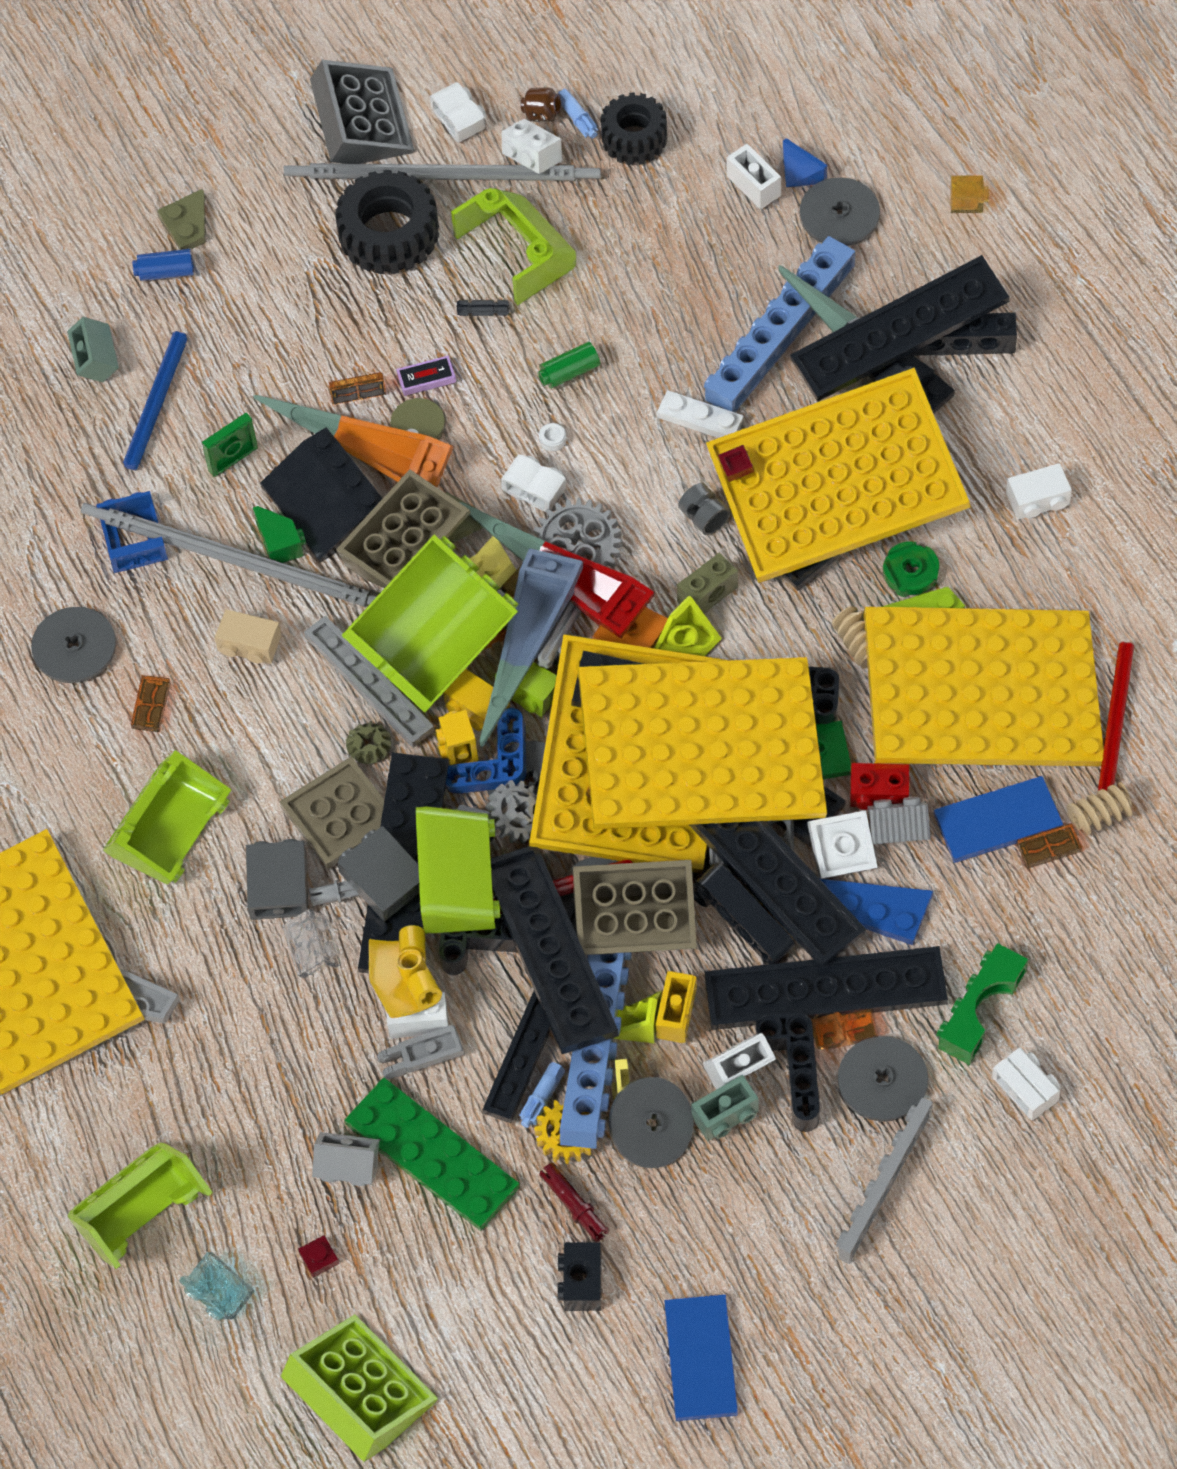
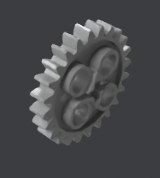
M580 498L577 499L576 505H572L570 500L566 499V507L562 508L559 503H555L556 512L547 509L548 519L539 517L538 520L542 527H534L533 529L535 534L539 536L537 538L557 547H563L567 551L581 557L583 555L593 556L591 561L603 566L616 567L612 557H621L620 550L617 548L623 546L622 540L619 539L622 533L620 528H616L618 526L617 519H611V511L607 510L603 513L601 503L593 508L592 499H589L586 505H582ZM572 522L575 524L570 530L562 529L565 523ZM592 530L602 531L597 537L588 536ZM593 547H601V548H600L599 550H596V549H594Z

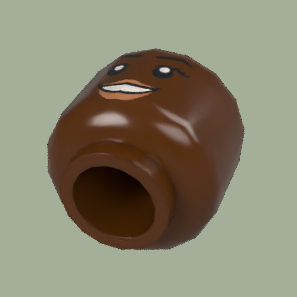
M550 87L530 88L526 92L525 97L521 99V111L532 122L552 121L561 111L560 95Z

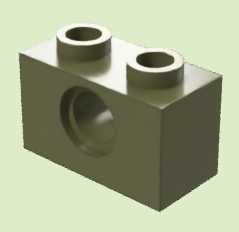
M719 552L677 584V602L681 604L688 596H691L703 613L707 612L738 588V570Z

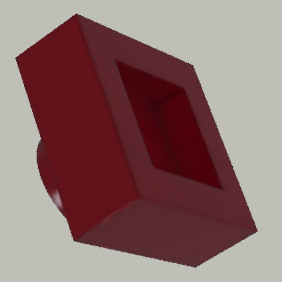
M744 445L718 455L728 482L755 472Z
M325 1235L298 1248V1253L312 1278L339 1264V1260Z

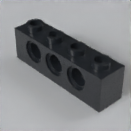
M1016 312L987 313L911 354L913 356L1015 354L1017 341Z

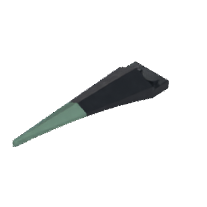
M779 265V273L811 306L832 332L859 319L785 267ZM912 354L868 375L873 382L915 368L933 414L955 394V390L937 376L934 369Z

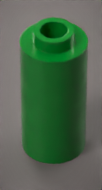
M587 341L541 363L537 374L543 386L548 385L552 389L600 366V359L592 343Z

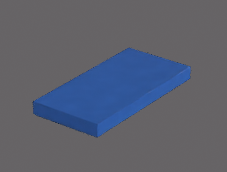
M1043 776L937 808L933 812L953 863L1061 830L1064 825Z
M726 1294L664 1300L676 1421L738 1416Z

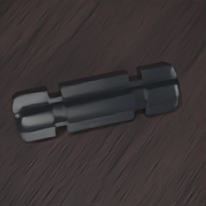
M458 300L456 306L457 315L468 316V313H472V316H494V313H498V316L509 315V301L472 300V302H468V300Z

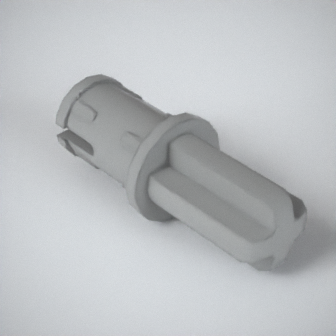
M334 880V884L309 888L313 907L333 901L342 903V899L360 896L347 881L338 883V880Z

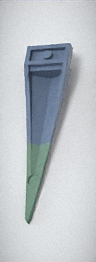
M529 548L519 571L514 600L519 604L515 608L518 612L508 623L501 658L480 736L481 747L485 745L574 594L575 585L583 569V561Z

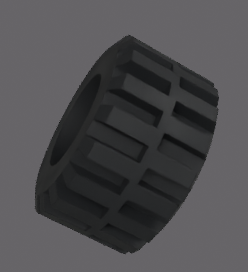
M635 92L629 93V96L619 95L618 100L612 99L609 101V106H605L603 114H601V136L604 150L608 151V155L612 159L617 157V162L623 163L626 161L628 165H633L634 162H638L641 165L645 164V160L650 162L654 160L655 155L659 156L662 153V148H665L667 144V116L660 102L656 103V99L652 96L646 98V94L640 93V95H635ZM630 126H639L644 128L643 130L636 132L624 130L625 128Z

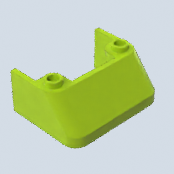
M495 188L485 189L451 211L454 237L459 239L499 212L529 243L526 255L532 264L512 277L514 302L519 305L574 269L576 266V252L523 195Z
M158 1143L77 1204L68 1213V1218L103 1261L117 1269L121 1266L118 1260L127 1252L128 1241L126 1239L171 1203L187 1205L198 1197V1192L206 1196H210L213 1192L187 1155L165 1143Z

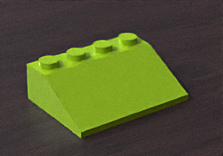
M355 1314L291 1353L280 1376L363 1462L385 1449L438 1400L435 1394Z

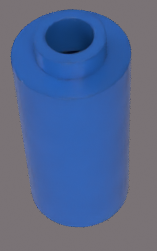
M191 249L137 254V260H132L134 276H139L140 281L194 275Z

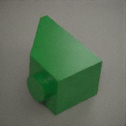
M259 506L253 507L255 522L269 559L285 563L304 556L302 545L306 544L305 537L301 528L296 530L292 519Z

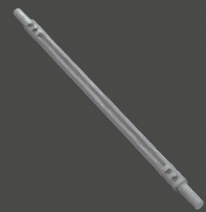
M310 163V166L284 165V176H310V179H358L361 176L365 178L368 176V173L374 171L376 173H384L383 170H392V173L402 171L407 173V177L413 175L418 179L574 181V178L601 179V168H574V165H554L540 174L524 165Z
M84 503L81 508L82 514L104 520L108 525L152 539L162 537L164 543L353 604L366 607L377 597L371 595V592L122 511L112 508L109 510L97 508V506Z

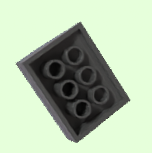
M321 60L310 78V83L330 161L343 164H361L412 154L414 147L393 69L390 67Z

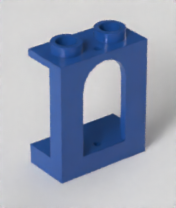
M150 491L136 492L127 497L108 499L103 503L96 504L97 508L106 510L112 508L158 523ZM100 519L114 573L168 560L162 537L148 538L146 541L121 547L117 527L108 525L104 520Z

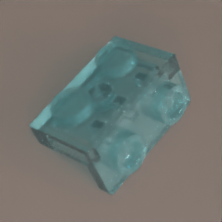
M207 1252L189 1276H182L179 1280L186 1287L184 1292L192 1299L200 1300L207 1307L205 1309L206 1312L216 1320H234L255 1292L252 1287L213 1252Z

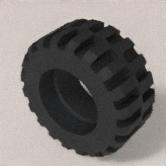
M383 170L384 173H376L374 171L368 173V176L365 178L361 176L354 180L355 184L348 185L344 190V195L342 194L338 199L335 218L341 249L345 255L349 256V260L355 265L360 263L361 268L369 272L373 269L377 274H384V271H391V274H396L401 269L410 270L414 268L413 264L422 263L426 259V254L432 253L435 243L438 241L439 222L434 195L430 193V189L426 184H421L420 179L413 175L407 177V173L398 171V173H392V170ZM386 212L400 213L410 219L403 227L390 232H378L365 226L372 217Z

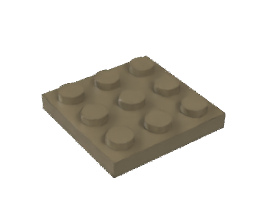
M349 757L282 799L279 803L280 807L325 867L329 869L338 863L340 855L348 848L354 849L361 843L362 838L369 831H376L380 828L384 798L354 759Z

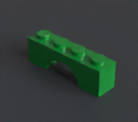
M999 943L995 945L992 952L987 950L980 962L982 968L978 975L973 973L967 982L965 989L968 991L964 998L958 997L951 1010V1013H953L949 1022L944 1020L936 1035L939 1037L938 1049L970 1065L984 1043L985 1029L976 1016L977 1007L983 1000L992 995H1013L1027 972L1029 959Z

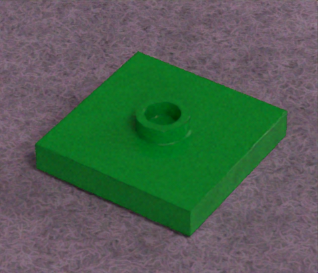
M247 412L202 441L207 468L213 477H216L258 449L253 420Z
M842 720L829 724H816L823 780L851 775V761Z

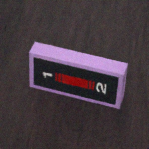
M449 355L396 369L404 396L456 383Z

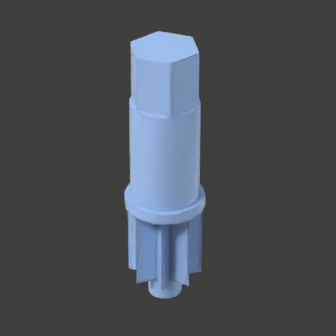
M566 88L559 91L561 105L573 120V124L585 138L588 136L592 139L595 138L598 128L589 113L582 108Z
M555 1062L549 1064L519 1115L520 1119H522V1126L529 1128L530 1125L537 1124V1116L543 1114V1108L548 1106L547 1103L566 1071L562 1065Z

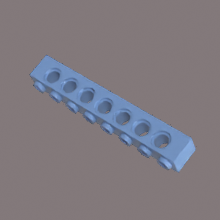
M828 236L822 244L818 243L810 259L807 262L801 263L796 276L829 298L854 268L855 250ZM788 281L784 284L778 298L772 299L769 302L764 315L761 318L755 319L746 337L742 336L738 340L730 356L726 355L723 358L718 371L714 375H709L704 383L705 401L714 406L736 412L814 317L816 312Z
M632 952L588 955L587 960L618 1028L619 1035L621 1017H617L618 1010L624 1009L625 992H621L622 985H627L629 968L625 967V961H631ZM614 1038L572 1051L560 1125V1145L597 1149L598 1137L604 1138L606 1120L601 1119L602 1111L608 1112L610 1094L605 1093L606 1086H612L613 1068H609L610 1060L615 1061L617 1055V1043L613 1042ZM590 1061H598V1063H589V1062H590ZM587 1086H592V1087H595V1088H593V1089H586L585 1087H587ZM582 1112H589V1113H591V1114H589V1115H582V1114H580V1113H582Z

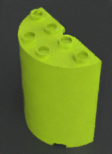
M435 534L341 635L425 713L517 614L518 611L515 608L519 605L507 593L502 597L497 592L500 587L488 575L485 574L481 578L476 573L479 568L465 554L462 558L457 556L453 552L456 546L444 535L439 539Z

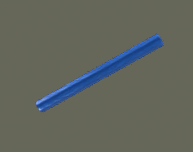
M175 331L171 336L123 460L124 467L127 469L136 470L139 467L187 342L186 334L183 332Z

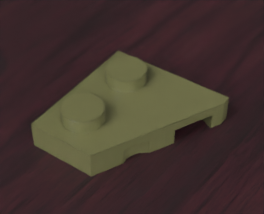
M203 189L157 210L159 219L179 250L193 249L206 243L205 194Z

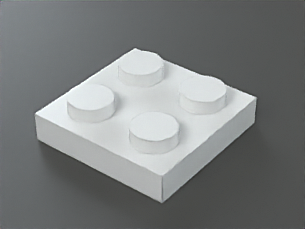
M866 810L807 822L819 879L878 868Z

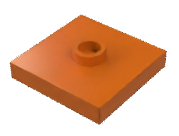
M646 607L622 639L601 625L592 636V639L654 648L668 618Z

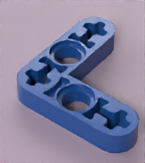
M505 709L497 723L498 759L449 766L446 789L449 792L460 794L494 790L501 784L506 785L510 780H513L515 786L520 781L525 780L526 724L522 713L518 709ZM514 718L516 720L513 722L514 733H510L507 724L510 723V719ZM511 742L519 743V747L515 752L508 753L504 751L507 744ZM509 762H513L516 771L513 773V776L511 777L508 776V774L511 772V765ZM488 770L491 772L490 778L486 781L477 780V775L481 771ZM468 773H470L471 782L468 781L470 779ZM459 775L460 778L457 779V783H452L455 776Z

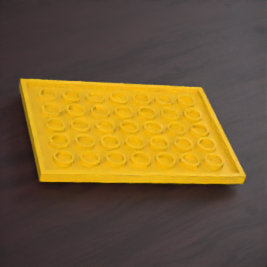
M915 368L706 442L758 583L971 508ZM744 445L755 472L728 482L718 455Z
M865 607L863 613L866 631L865 640L867 643L866 653L875 763L1033 766L1102 765L1104 749L1089 611Z
M563 634L529 846L616 861L631 860L632 863L691 860L692 872L702 874L707 844L689 825L593 828L591 798L588 791L589 778L582 708L571 706L583 651L643 664L727 660Z
M807 657L579 667L578 678L594 829L826 818L827 809Z
M48 829L0 853V1095L145 1020Z

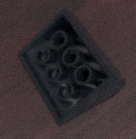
M327 427L301 442L260 482V486L285 517L293 520L296 530L302 529L306 545L319 562L337 553L336 549L383 499Z

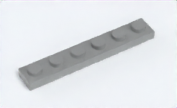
M326 615L304 631L305 638L412 748L435 732L434 725L382 672L341 636L343 633Z
M922 1097L917 1106L912 1105L905 1118V1121L908 1123L904 1131L900 1129L897 1131L892 1141V1146H894L890 1156L885 1154L878 1167V1171L881 1173L876 1181L871 1179L864 1193V1196L867 1197L864 1204L856 1206L850 1218V1221L853 1222L849 1231L843 1230L837 1241L836 1246L839 1247L840 1260L848 1264L852 1261L932 1114L933 1102Z

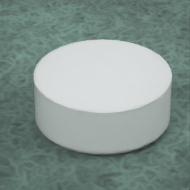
M557 423L544 425L539 431L541 447L547 451L562 449L566 444L565 429Z

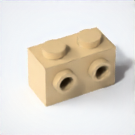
M225 609L214 638L217 650L225 656H239L247 658L253 663L260 664L263 662L271 664L282 635L279 622Z

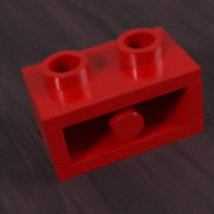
M851 763L850 807L868 810V806H874V801L889 799L892 804L903 803V798L909 797V764Z

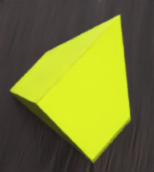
M688 596L669 615L654 649L706 656L722 638L693 598Z
M662 990L630 1006H624L623 1010H618L617 1017H621L620 1034L614 1039L654 1044Z

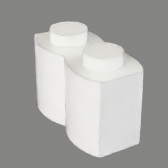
M455 82L431 95L430 103L437 118L459 143L484 130L487 116L482 106H477L472 101L473 98L468 88H463L458 82Z
M518 454L502 477L501 485L502 490L509 495L526 501L533 507L546 512L547 509L552 510L566 489V478L560 470L541 466L539 461L532 456Z

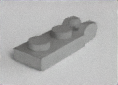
M451 1025L399 1042L398 1045L379 1052L377 1058L379 1062L386 1063L396 1060L402 1055L403 1062L384 1068L382 1072L384 1078L392 1079L402 1076L406 1072L411 1073L464 1055V1050L455 1025Z

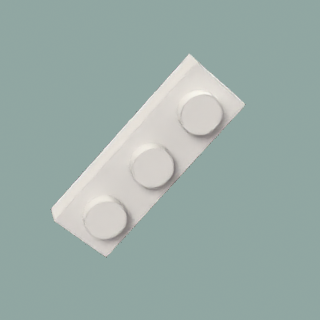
M668 390L657 411V418L717 438L739 431L744 422V415Z

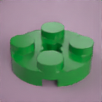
M907 541L893 546L887 553L883 564V576L888 586L895 590L897 595L901 597L919 595L927 592L937 584L939 560L936 553L930 547L925 545L924 548L917 545V542ZM907 564H911L912 567H918L914 573L905 571Z

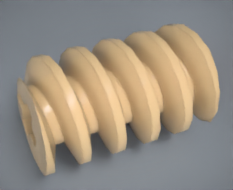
M850 606L833 619L832 626L838 631V636L843 640V644L849 648V653L854 657L855 663L865 669L868 666L864 611H858L856 606Z
M1120 781L1117 786H1109L1107 791L1102 789L1097 792V795H1088L1086 800L1083 798L1077 800L1076 805L1074 803L1067 804V812L1075 829L1078 831L1082 829L1086 835H1090V825H1093L1099 831L1101 830V820L1107 826L1112 825L1111 816H1114L1118 822L1122 821V811L1128 817H1131L1132 802L1125 785Z

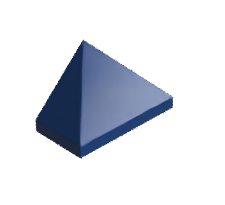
M785 138L783 140L782 158L786 187L815 185L827 179V164L789 139Z

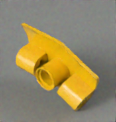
M410 925L403 927L399 932V941L369 939V980L390 1018H399L421 1012L437 1004L442 997V991L426 966L425 931L419 926Z

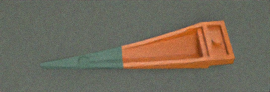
M259 395L253 396L254 399L313 433H317L327 427L347 453L397 482L410 469L435 487H438L454 448L450 444L427 435Z

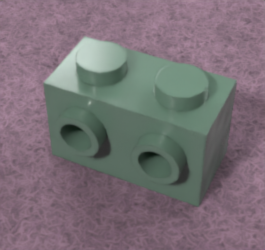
M82 317L67 331L78 376L103 383L119 368L109 324Z
M742 1074L692 1103L693 1121L707 1142L713 1138L720 1139L726 1136L732 1127L739 1123L746 1124L756 1117L759 1112V1098Z

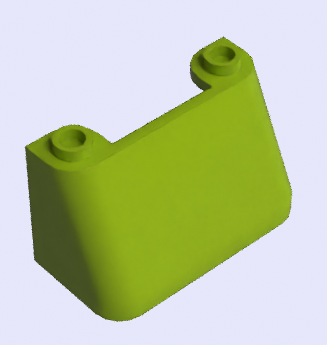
M174 750L154 771L104 846L103 852L166 885L170 882L176 883L185 871L181 867L184 857L210 817L216 812L221 814L230 802L227 796L232 789L177 750Z
M429 806L416 807L420 905L425 934L495 929V919L500 918L499 901H493L490 837L496 836L494 819H489L487 813Z

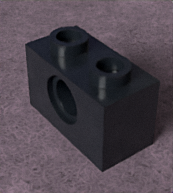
M564 1242V1253H558V1272H564L563 1282H558V1301L564 1302L565 1311H601V1242ZM578 1272L587 1275L586 1279L582 1281H575L572 1279V1276Z

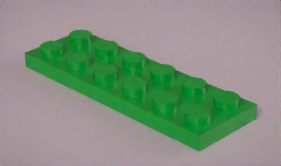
M384 1077L344 1119L345 1125L360 1137L379 1139V1152L479 1231L484 1229L520 1188L518 1181Z

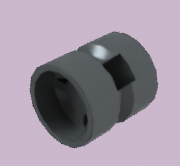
M698 483L689 488L678 503V508L690 520L693 519V524L704 535L715 533L726 523L730 516V509L719 498H715V494L705 483Z

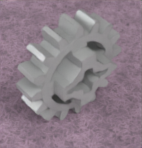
M510 780L506 785H499L489 795L490 802L485 806V809L491 811L488 817L489 819H494L495 830L499 829L501 831L500 838L502 839L508 835L510 843H514L519 838L521 844H523L531 836L537 795L533 793V785L528 789L524 788V781H520L516 786L513 780Z

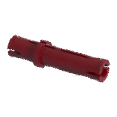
M555 1163L546 1165L543 1168L546 1173L541 1170L539 1176L571 1212L572 1220L576 1224H581L594 1242L602 1240L605 1237L602 1232L608 1234L609 1228L594 1213L595 1208L593 1205L584 1201L559 1171Z

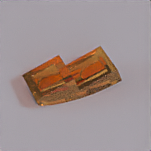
M871 1009L843 1016L837 1012L811 1020L817 1049L855 1045L867 1038L879 1036L874 1013Z

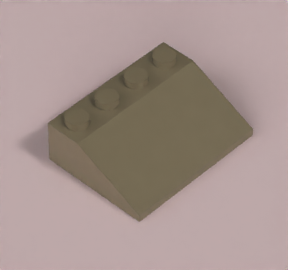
M409 469L336 550L347 568L363 579L385 588L434 534L439 539L443 535L448 538L471 512L461 503Z
M691 860L573 867L576 931L585 955L697 949Z

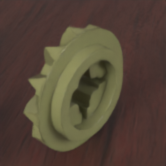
M371 720L367 724L358 723L356 728L349 731L346 739L348 754L355 761L363 764H373L381 761L388 755L392 745L389 731L382 724H374ZM373 737L375 745L367 744L364 746L362 738L369 739Z

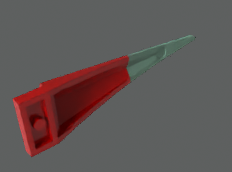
M459 502L470 510L469 516L522 561H524L529 548L583 561V569L575 585L574 594L570 602L598 626H603L621 639L655 596L653 590L629 575L557 547L463 502Z

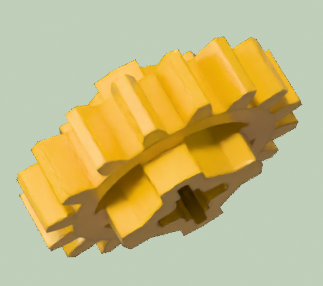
M554 1100L553 1109L547 1106L543 1108L545 1117L537 1116V1124L540 1125L534 1127L535 1135L539 1136L536 1138L537 1146H544L543 1154L545 1156L552 1152L554 1162H557L560 1157H564L565 1164H569L570 1157H575L580 1162L581 1153L590 1156L591 1148L560 1145V1125L564 1105H560L557 1100ZM582 1112V1113H580V1114H582V1115H589V1114H591V1113H589V1112ZM549 1125H551L553 1131L551 1132V1137H548L547 1134Z

